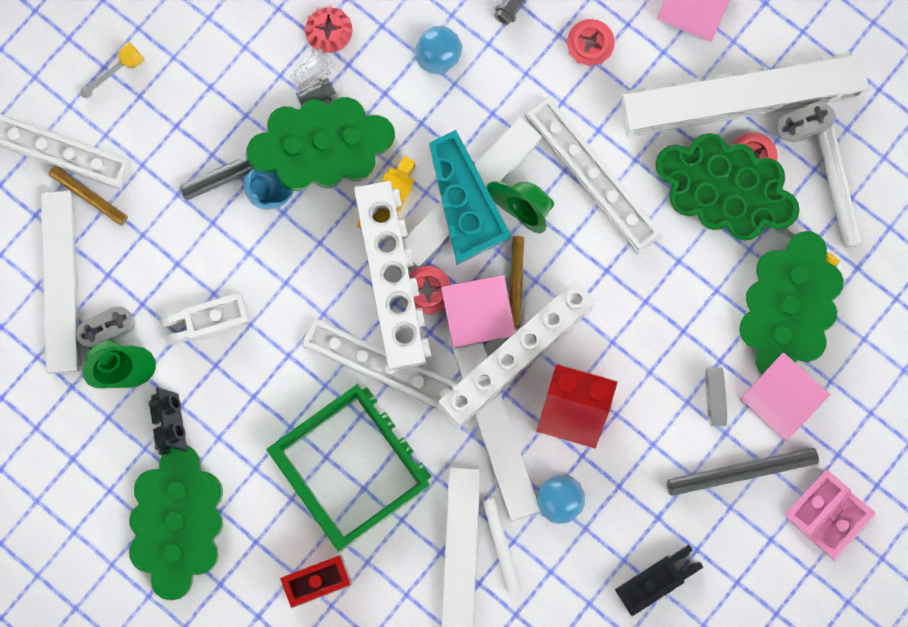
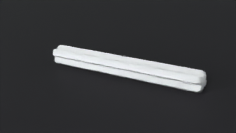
M821 109L817 110V116L814 120L824 123V117L828 115V112L824 113ZM833 124L831 128L817 135L843 246L850 248L858 246L861 243Z

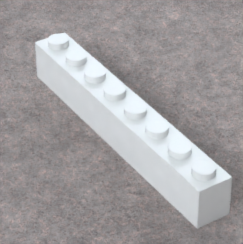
M846 52L834 56V59L823 61L821 57L806 60L804 64L793 66V63L787 62L775 66V69L763 71L761 67L752 68L742 75L734 76L733 73L729 72L716 76V79L704 81V78H693L683 85L675 86L674 83H664L658 85L657 89L645 91V88H634L623 95L621 107L627 137L797 109L819 101L832 103L861 98L869 90V84L862 54L852 56L851 52Z

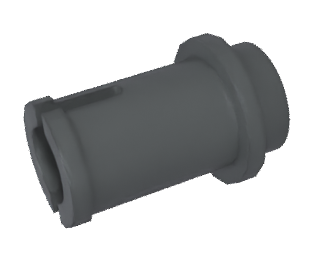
M504 0L501 5L495 7L494 17L504 25L515 22V15L525 0Z
M328 77L324 80L319 78V82L300 93H296L301 105L312 99L321 101L327 98L329 100L332 99L331 96L336 94Z

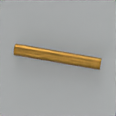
M53 166L48 174L50 177L120 226L125 224L128 219L126 214L59 167Z
M522 236L512 237L509 300L515 328H520L524 257V237Z

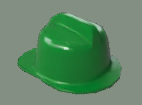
M491 181L487 184V190L494 203L515 217L527 229L540 234L546 230L545 218L554 207V201L539 186L530 182H519L512 187L499 181Z
M106 340L99 342L90 351L86 352V361L82 368V374L86 383L93 388L138 387L146 383L153 376L156 369V360L152 353L144 347L122 346L116 341Z

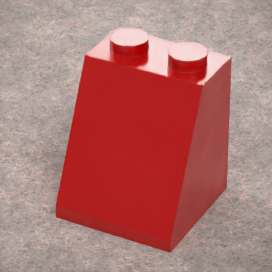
M556 364L536 432L596 449L610 412L618 381Z

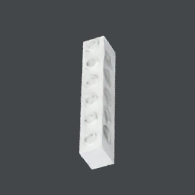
M391 181L355 187L354 191L388 368L390 372L427 365L426 357L431 356L428 338L422 339L420 327L425 326L422 308L416 309L414 297L419 296L416 277L410 278L408 270L409 266L414 265L411 249H404L402 237L408 236L405 219L398 218L396 208L402 206L399 188L393 189ZM382 209L389 211L390 218L386 222L378 223L374 220V215L377 211ZM385 239H392L396 242L395 249L390 253H384L379 249L381 242ZM390 269H399L402 272V277L398 282L389 283L385 280V275ZM398 298L405 299L408 302L407 309L402 313H395L391 310L392 302ZM403 328L411 329L414 332L412 341L407 344L397 341V334Z
M575 279L438 401L436 408L458 430L593 309L597 301Z

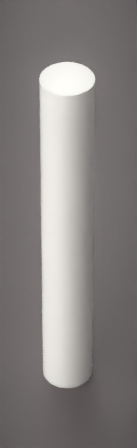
M495 498L483 501L508 592L519 590V582Z

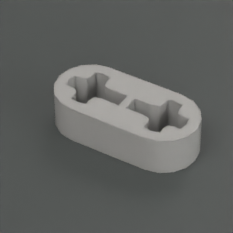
M814 102L782 116L777 125L778 133L788 142L801 141L831 128L835 123V112L825 102ZM819 109L824 113L828 112V115L824 117V123H820L818 120L808 121L817 116V110ZM793 121L795 124L804 122V125L795 129L796 134L792 135L789 132H785V129L789 128L788 122Z
M113 307L82 322L76 331L77 340L89 349H92L93 346L102 341H114L131 332L134 327V317L123 307ZM117 314L127 318L123 321L124 327L121 329L116 325L109 328L107 326L116 321L115 316ZM91 327L95 331L103 328V331L95 335L96 340L94 342L84 338V336L88 335V328Z
M706 368L705 385L709 425L726 426L727 403L723 368Z

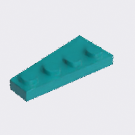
M457 130L430 142L429 148L456 264L459 265L511 239L512 236Z

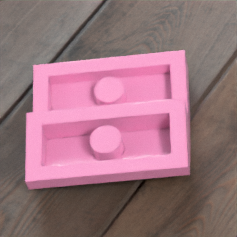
M664 0L657 19L712 42L730 0Z
M504 275L441 287L453 348L507 338L516 333Z
M783 352L744 393L740 400L787 441L831 394Z
M827 469L785 514V517L833 561L839 557L875 516V512L852 494L851 489Z

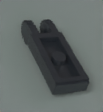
M690 545L683 547L670 557L665 556L614 589L631 617L684 584V580L704 568L700 561L689 565L680 574L673 563L687 557L693 551Z

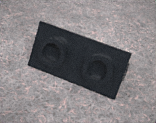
M157 387L156 394L151 395V400L148 402L152 424L157 425L161 423V426L153 429L155 449L158 450L159 455L170 454L171 448L186 451V433L183 427L179 394Z

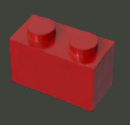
M342 555L280 578L290 608L298 607L353 585Z

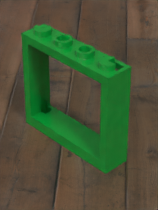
M358 383L266 448L271 458L338 552L343 551L431 487L427 480L432 476L423 463L420 462L417 465L409 456L414 451L404 437L399 440L391 431L396 427L386 412L381 415L373 406L378 402L368 387L362 390ZM358 400L417 484L344 536L285 451Z

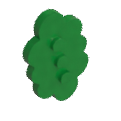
M340 97L335 99L330 105L321 100L312 99L305 102L299 110L290 106H282L275 109L267 121V132L257 134L249 141L246 149V158L249 165L258 172H276L279 183L288 190L302 191L307 189L312 183L322 188H333L343 178L350 181L366 179L374 169L375 156L383 154L391 148L395 139V129L392 123L383 116H366L363 106L353 98Z
M707 133L695 138L689 148L671 145L661 150L657 156L655 165L658 175L665 182L672 185L669 197L674 210L685 216L698 215L702 225L708 229L719 230L726 227L733 237L746 241L759 236L765 226L778 230L785 229L793 225L798 218L800 209L797 199L794 195L782 189L785 182V172L781 164L771 158L757 159L752 148L745 144L739 143L727 146L724 139L720 136Z
M803 231L797 233L790 239L786 251L772 250L766 252L757 263L756 274L759 281L751 285L746 293V303L750 312L742 318L739 332L742 340L748 346L757 349L755 363L761 375L783 352L797 363V361H815L823 355L826 349L827 338L824 331L832 327L837 319V309L833 300L840 295L844 279L836 266L825 262L827 257L826 243L820 235L814 232Z
M187 445L186 451L171 448L170 454L161 456L159 469L147 470L140 474L134 485V496L139 504L133 509L129 517L130 528L136 535L129 548V558L133 566L138 570L151 573V585L155 594L169 601L179 600L186 596L191 590L193 576L206 574L215 567L219 558V551L214 539L221 533L223 528V517L216 509L223 496L222 484L213 474L201 471V459L197 451Z

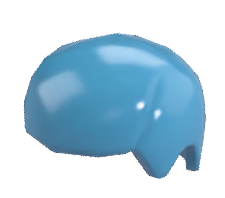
M434 26L420 36L416 45L415 58L419 66L428 73L442 75L458 63L461 57L462 43L458 34L449 27Z
M252 169L245 177L244 193L252 205L259 209L271 210L279 208L286 204L293 195V191L284 188L279 183L276 172L261 173Z
M563 475L553 476L541 486L537 495V505L541 515L550 522L565 524L576 518L585 506V491L581 483L571 476Z

